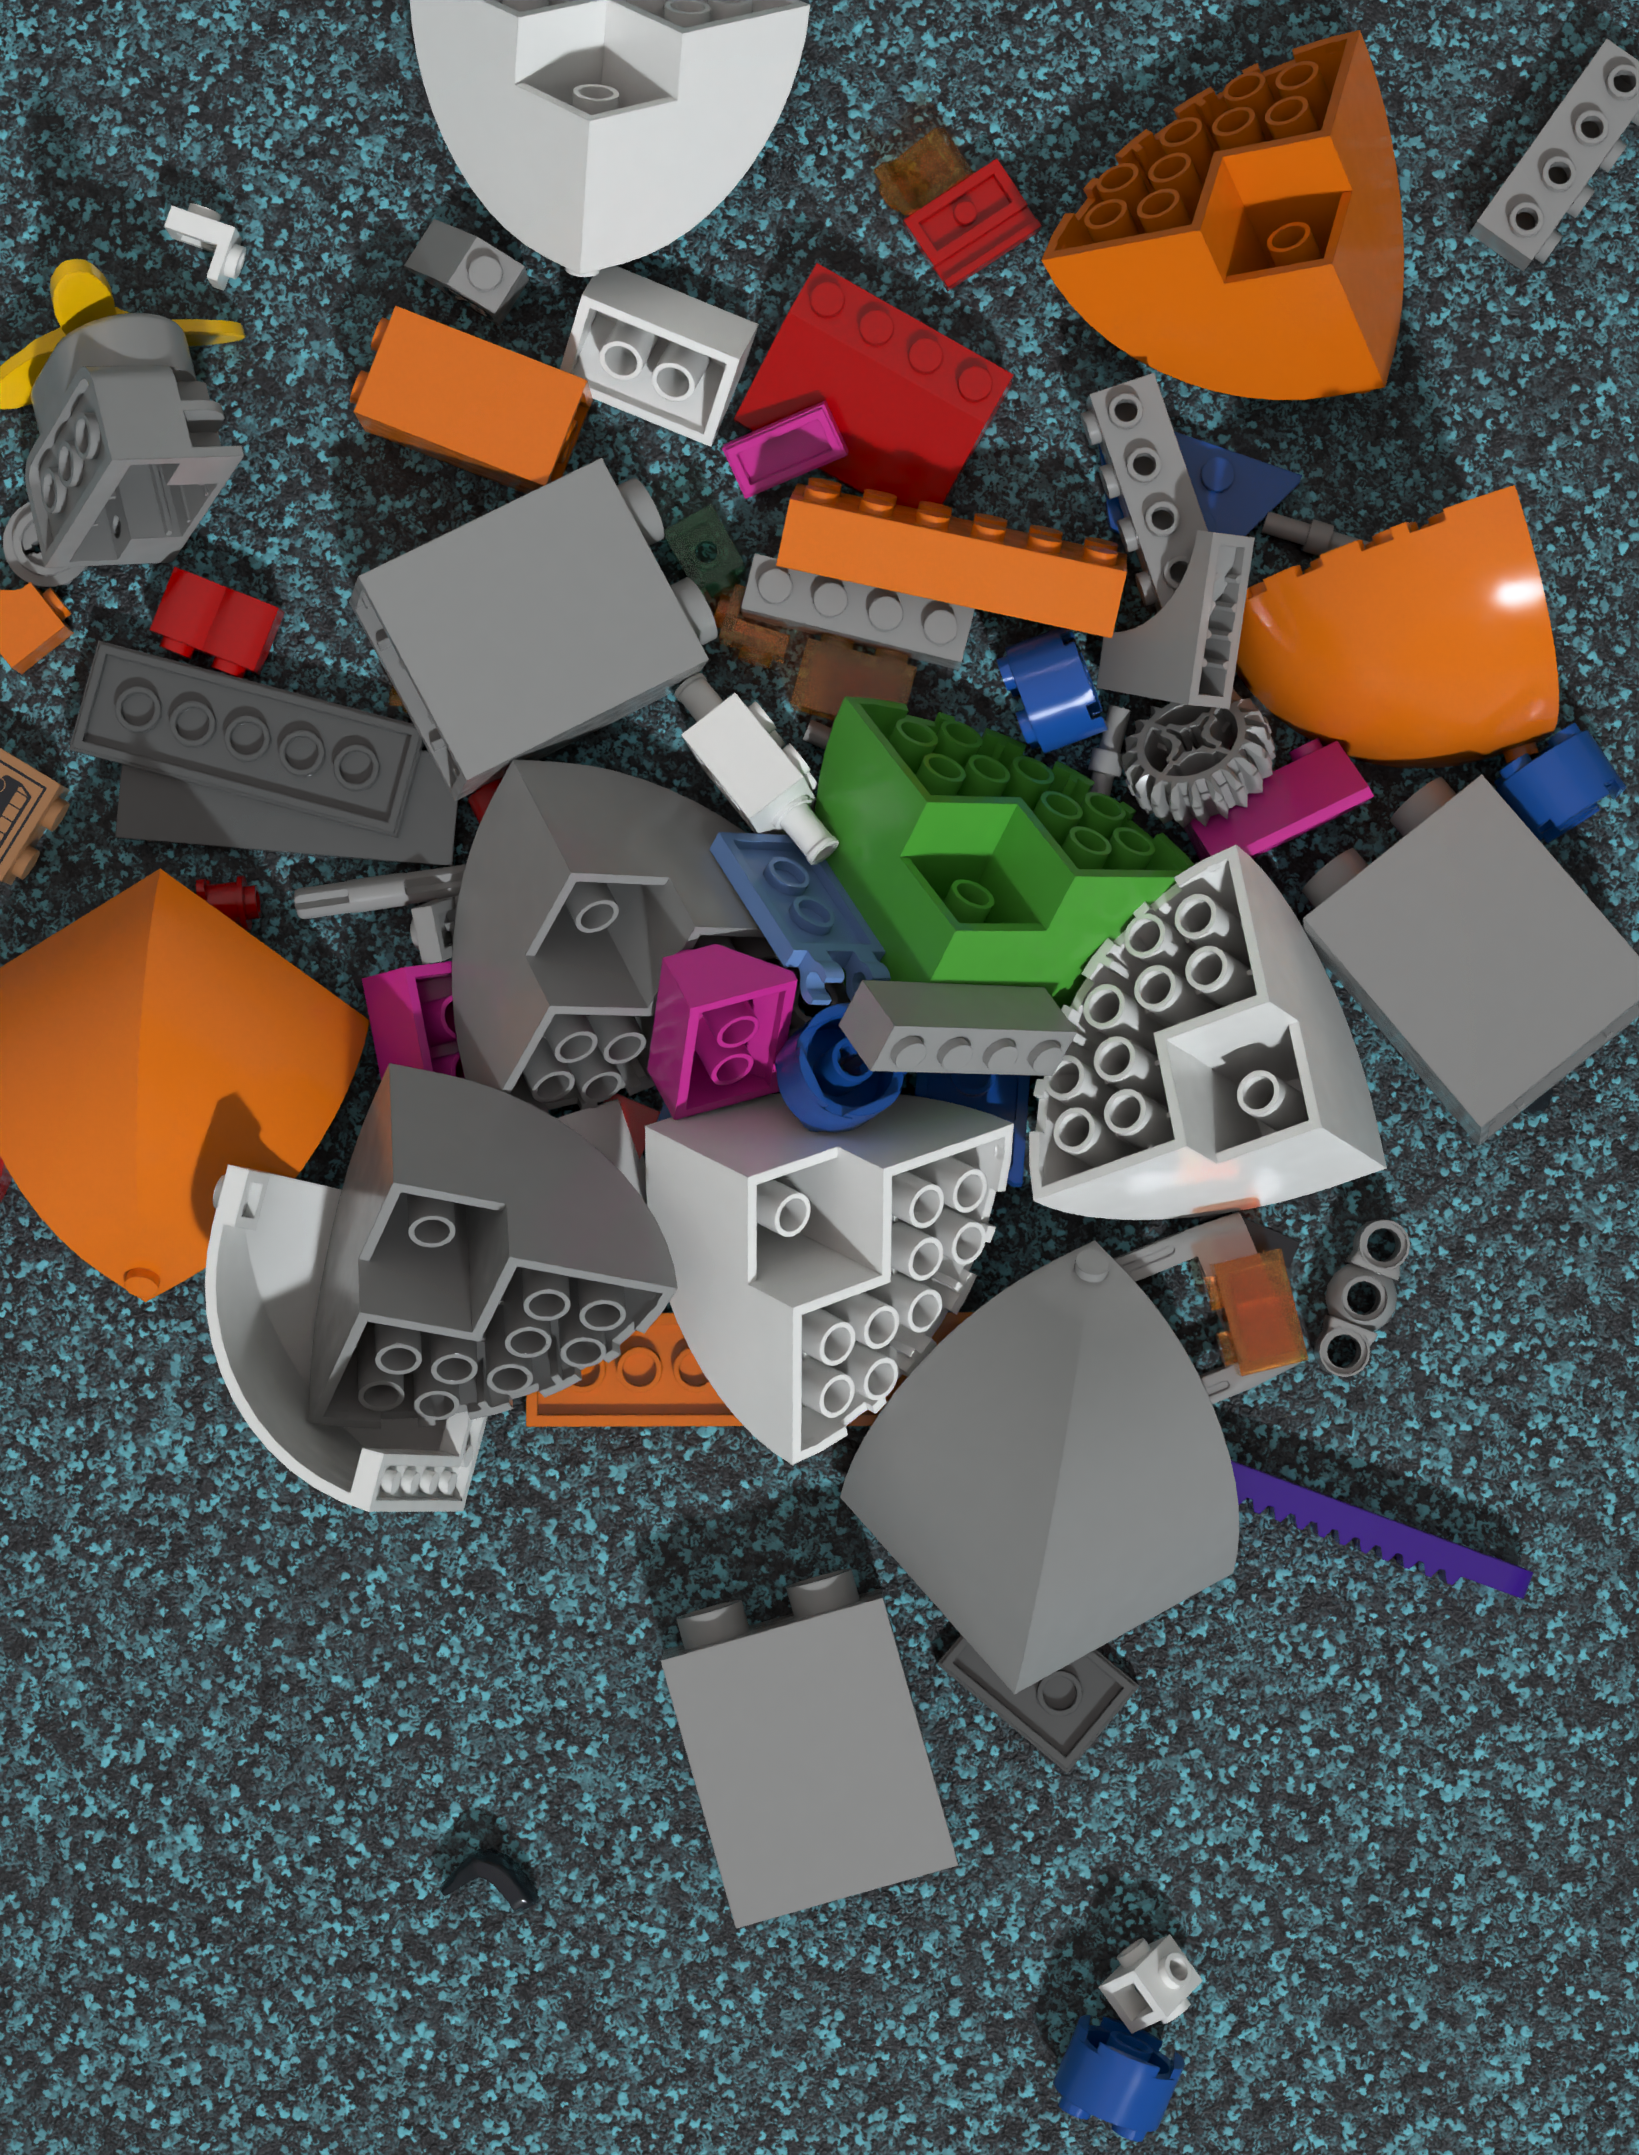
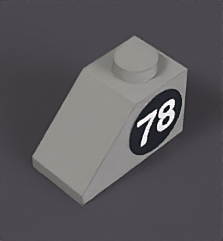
M433 219L404 265L407 270L499 327L529 281L524 265L481 238L436 219Z

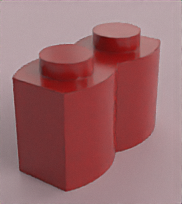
M174 567L149 630L162 636L159 647L191 659L194 650L215 657L211 665L212 668L243 679L246 670L258 675L261 674L285 612L264 601Z

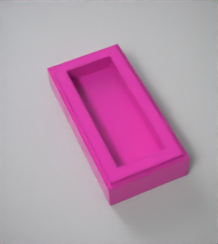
M826 400L727 442L722 447L745 499L845 457L849 452Z

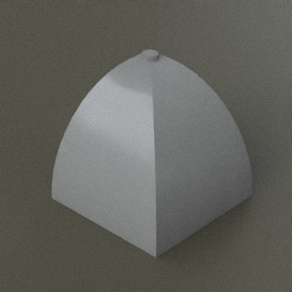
M1095 1240L1042 1266L1007 1287L948 1334L910 1373L881 1410L852 1460L840 1498L1014 1695L1231 1575L1234 1571L1238 1554L1240 1531L1236 1482L1222 1428L1208 1393L1187 1352L1168 1322L1135 1281Z

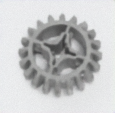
M1234 689L1232 691L1230 709L1185 705L1175 702H1169L1163 708L1150 706L1151 718L1149 720L1135 721L1136 734L1125 738L1126 753L1121 757L1123 769L1127 777L1126 784L1131 795L1136 797L1140 807L1145 809L1148 815L1155 814L1163 824L1175 819L1184 828L1193 818H1197L1206 827L1210 816L1217 814L1222 815L1228 820L1229 809L1235 805L1247 808V795L1249 793H1262L1263 779L1273 775V763L1271 760L1276 757L1269 723L1250 698L1242 699Z

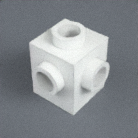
M1169 1934L1150 1944L1144 1938H1141L1125 1948L1117 1956V1960L1121 1965L1099 1986V1989L1132 2034L1158 2021L1166 2024L1180 2016L1191 2005L1187 1997L1203 1980Z

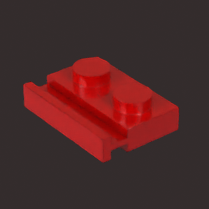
M997 158L903 219V226L933 271L935 270L947 292L1041 231L1042 225L1034 217L1028 208V204Z

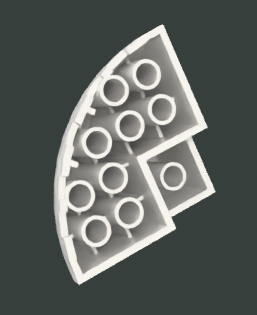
M410 0V11L416 55L433 115L457 167L473 192L497 221L523 244L565 267L566 272L571 275L592 277L598 275L601 269L630 262L669 245L707 217L743 178L765 146L790 94L805 43L810 4L800 0Z
M1234 845L1203 859L1175 876V885L1164 892L1151 905L1144 902L1133 912L1135 918L1128 924L1126 930L1114 941L1107 938L1092 956L1081 973L1087 978L1078 990L1071 1006L1063 1005L1061 1009L1076 1029L1077 1034L1053 1076H1044V1079H1037L1033 1096L1039 1098L1036 1129L1033 1132H1029V1169L1033 1201L1062 1212L1095 1218L1120 1220L1190 1218L1235 1212L1287 1201L1387 1168L1377 1120L1361 1060L1330 979L1304 928L1285 898L1263 869L1240 847Z
M776 1093L678 1120L670 1117L645 1126L647 1206L655 1217L667 1242L674 1264L678 1289L669 1302L676 1321L698 1365L718 1396L744 1427L773 1453L794 1465L848 1435L846 1426L867 1409L876 1414L887 1403L885 1397L893 1390L901 1375L903 1374L908 1377L919 1363L937 1346V1343L931 1337L939 1328L948 1311L956 1315L959 1312L977 1277L976 1274L970 1272V1268L974 1260L981 1254L985 1242L991 1243L996 1226L989 1224L988 1221L996 1192L1006 1191L1012 1156L1014 1123L970 1107L941 1100L899 1094L896 1101L854 1130L840 1133L813 1132L801 1124L799 1118L786 1105L781 1093Z

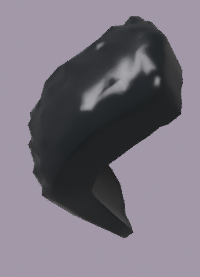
M481 1848L472 1852L440 1886L443 1896H446L474 1879H486L504 1896L513 1911H523L537 1904L539 1900L538 1890L534 1887L528 1875L521 1870L519 1864L514 1862L507 1854L500 1853L493 1848L486 1850Z

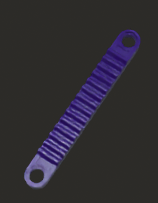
M1231 1460L1236 1482L1238 1505L1248 1498L1249 1509L1255 1513L1260 1514L1269 1506L1270 1517L1279 1522L1290 1514L1291 1524L1298 1529L1303 1530L1311 1522L1312 1532L1324 1538L1332 1530L1333 1540L1345 1546L1354 1539V1548L1366 1554L1375 1546V1554L1382 1560L1389 1561L1396 1554L1397 1564L1410 1569L1417 1563L1419 1572L1432 1577L1438 1571L1439 1579L1447 1584L1453 1585L1460 1577H1464L1522 1599L1525 1598L1534 1573L1530 1570Z

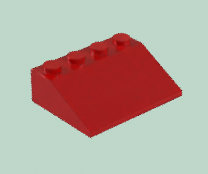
M816 263L790 308L733 420L753 432L826 400L849 452L847 456L817 468L818 470L862 495L866 489L893 494L897 496V505L918 509L920 501L944 505L1011 388L1014 374Z

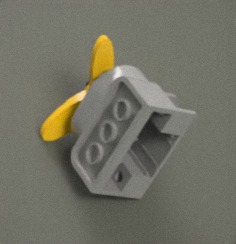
M82 259L66 260L55 269L50 279L52 305L60 328L33 340L0 366V409H16L32 404L40 435L26 460L25 482L44 567L57 568L173 562L244 457L242 445L221 446L218 431L225 419L223 409L219 403L210 400L206 383L197 381L188 346L214 345L243 340L246 338L243 325L238 322L225 320H171L155 314L129 313L115 307L111 287L104 274L97 267Z

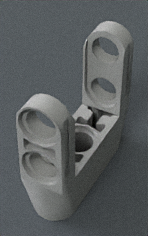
M1239 1212L1179 1231L1113 1258L1135 1282L1193 1258L1195 1259L1236 1361L1199 1375L1212 1404L1249 1390L1300 1364L1297 1349L1247 1226Z

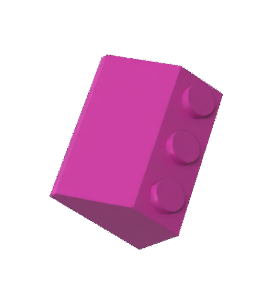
M1317 738L1289 752L1293 762L1272 771L1273 775L1264 778L1262 783L1263 792L1249 793L1247 795V808L1238 805L1233 806L1229 809L1228 820L1220 814L1210 816L1206 827L1197 818H1193L1184 829L1200 861L1234 845L1240 847L1254 859L1361 807L1373 798L1374 795L1339 742L1335 741L1323 747L1320 739Z
M712 944L693 950L686 949L662 958L647 1071L674 1120L779 1092L775 1059L788 1039L798 981L793 971L719 944Z
M452 961L408 966L362 978L381 1080L389 1063L465 1079L454 1023Z

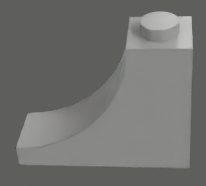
M1197 530L1194 549L1185 575L1166 605L1144 624L1127 631L1113 632L1112 638H1103L1096 688L1185 705L1230 709L1255 537Z

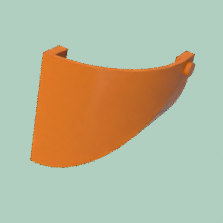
M160 868L0 967V1156L24 1197L61 1241L100 1273L126 1289L130 1294L147 1302L206 1268L207 1249L216 1212L213 1206V1194L218 1180L226 1174L228 1164L291 1178L298 1176L320 1144L348 1091L365 1045L370 1020Z

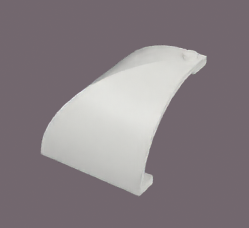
M228 1164L226 1174L218 1180L213 1194V1206L216 1212L206 1259V1315L211 1343L220 1373L235 1405L248 1426L265 1447L291 1472L312 1487L340 1502L368 1512L463 1511L488 1416L470 1420L468 1411L455 1413V1415L448 1419L436 1420V1425L418 1427V1418L381 1419V1429L341 1427L309 1422L310 1369L316 1313L330 1236L342 1189Z

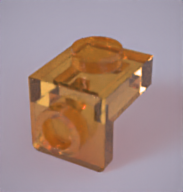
M944 127L934 128L894 161L882 162L874 169L876 176L881 182L878 188L883 199L893 210L901 211L905 216L913 214L974 173Z
M735 584L732 597L724 594L721 595L714 615L716 626L721 629L719 634L720 644L740 650L738 659L759 667L770 668L772 660L784 664L791 643L790 635L739 620L746 587Z

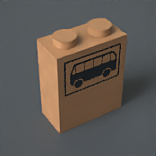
M1 747L0 881L12 885L16 877L23 880L34 867L40 855V851L35 846L45 830L54 831L63 820L70 805L64 799L70 789Z

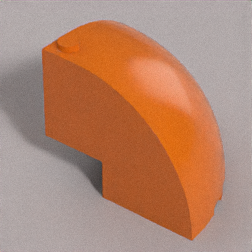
M1360 30L1292 49L1293 60L1261 72L1258 63L1242 70L1243 74L1232 79L1225 86L1224 90L1217 95L1210 86L1174 108L1177 119L1158 133L1153 135L1151 131L1145 129L1115 155L1119 165L1106 170L1099 179L1092 178L1083 188L1087 196L1086 201L1076 214H1064L1050 238L1041 261L1054 284L1069 304L1091 327L1119 349L1149 367L1185 383L1219 393L1266 400H1307L1351 393L1362 394L1386 387L1396 348L1402 313L1404 288L1403 220L1397 167L1386 110L1374 67Z
M1515 485L1443 509L1444 512L1428 518V524L1420 527V530L1417 522L1401 523L1372 536L1373 541L1367 543L1365 547L1363 540L1353 541L1319 555L1320 558L1309 563L1310 567L1303 572L1300 565L1292 566L1263 579V582L1247 588L1235 670L1237 675L1251 693L1271 713L1296 732L1311 741L1319 738L1323 747L1338 741L1348 757L1371 764L1397 768L1433 769L1460 766L1504 754L1506 763H1510L1526 753L1529 756L1539 753L1536 743L1551 736L1558 722L1559 681L1555 646L1543 584Z

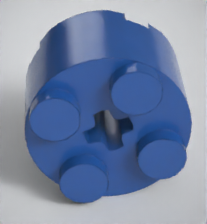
M1061 627L1005 647L1007 655L996 659L1007 690L1011 691L1013 697L1020 695L1025 709L1016 712V716L1026 743L1030 744L1032 750L1041 747L1044 754L1109 730L1107 722L1102 716L1093 718V715L1103 712L1082 652L1078 653L1075 642L1066 644L1067 641L1076 638L1074 632L1071 629Z
M1576 723L1567 726L1547 741L1549 746L1536 759L1532 760L1529 754L1526 753L1506 765L1499 771L1501 777L1494 782L1499 795L1540 842L1544 838L1546 843H1549L1601 810L1596 802L1607 795H1610L1614 800L1627 788L1589 730L1581 732Z
M850 1003L835 1004L820 1011L787 1039L775 1059L777 1083L782 1098L792 1113L799 1118L801 1124L809 1131L840 1133L862 1126L896 1101L902 1091L901 1087L905 1074L908 1073L870 1071L838 1026Z
M1083 2015L1078 2020L1053 2080L1054 2087L1062 2095L1058 2105L1063 2111L1074 2117L1087 2120L1093 2115L1112 2124V2130L1118 2135L1131 2141L1142 2142L1147 2132L1155 2131L1159 2128L1185 2066L1184 2059L1176 2051L1171 2060L1159 2052L1163 2041L1142 2029L1131 2034L1122 2021L1103 2017L1100 2026L1089 2025L1091 2015Z

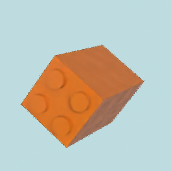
M395 306L390 320L384 317L381 318L371 342V350L377 352L369 373L363 370L360 371L350 395V402L356 404L354 413L364 431L525 494L563 477L593 402L586 379L398 306Z

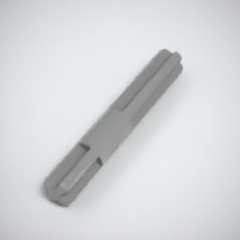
M466 864L298 888L294 892L296 913L301 919H310L408 906V904L456 896L460 893Z

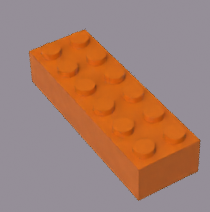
M809 478L808 485L797 483L790 497L776 566L1112 638L1127 575V554L1117 552V543L1094 537H1086L1084 545L1062 540L1063 532L1038 525H1030L1029 533L1006 528L1008 520L989 514L975 513L973 521L951 516L953 510L951 507L933 502L920 501L918 509L897 505V496L877 490L866 489L864 490L863 497L841 492L842 484L822 478Z

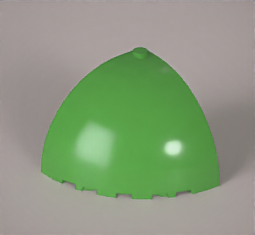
M845 696L834 720L825 749L819 776L815 814L830 834L835 836L839 842L837 849L825 860L886 951L880 963L887 967L891 977L890 981L1044 987L1060 1009H1062L1063 1005L1070 1007L1078 990L1087 978L1081 973L1107 938L1114 941L1126 930L1132 919L1135 918L1133 912L1144 902H1147L1149 905L1154 903L1164 892L1176 884L1175 876L1195 865L1164 833L1157 834L1153 838L1135 824L1132 818L1136 810L1125 802L1119 803L1102 793L1090 792L1095 782L1058 760L1051 769L1042 762L1023 755L1026 748L1024 743L988 728L985 729L981 737L970 726L955 721L954 716L938 712L935 721L907 715L909 710L904 703ZM842 968L845 976L843 983L846 987V972L845 969Z

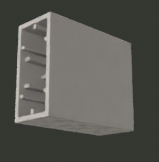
M602 458L363 573L357 578L349 603L454 801L479 790L493 781L503 778L513 759L537 761L675 692L686 679L700 673L709 660L702 645L716 639L718 631L714 616L704 595L688 577L669 585L649 547L664 539L665 536L661 517L650 494L637 478H631L616 485Z
M1482 774L1458 794L1442 777L1432 780L1406 800L1391 817L1390 822L1403 836L1402 839L1369 865L1354 848L1348 849L1321 868L1302 889V893L1315 907L1303 918L1304 930L1320 960L1478 1146L1639 1017V955Z
M851 1568L818 1575L787 1586L786 1590L793 1613L750 1626L742 1600L716 1604L679 1616L676 1620L683 1645L665 1649L661 1658L662 1668L736 1929L958 1866L955 1847L882 1589L859 1594Z

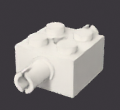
M702 673L694 674L680 684L674 696L679 702H682L697 722L681 735L701 768L751 830L757 834L789 835L811 865H816L828 858L837 849L839 842L835 836L830 834L815 814L816 798L813 791L818 788V783L809 772L811 769L790 743L786 745L776 732V726L761 706L755 701L747 707L736 693H733L723 701Z

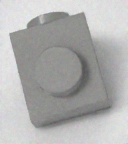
M459 895L434 899L411 909L413 919L410 924V934L414 946L420 951L422 964L442 962L452 958L453 934Z

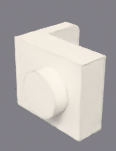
M190 203L186 211L171 205L164 225L165 229L172 239L214 253L207 273V279L212 287L224 291L229 278L235 280L238 278L246 256V247L241 246L242 238L237 229L221 223V214L207 207Z

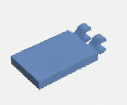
M718 832L709 850L784 967H798L800 971V991L806 1003L810 1005H829L832 999L826 992L825 983H842L845 979L842 968L846 972V992L850 1001L862 980L890 981L891 977L887 967L880 963L886 951L826 860L816 865H811L789 835Z

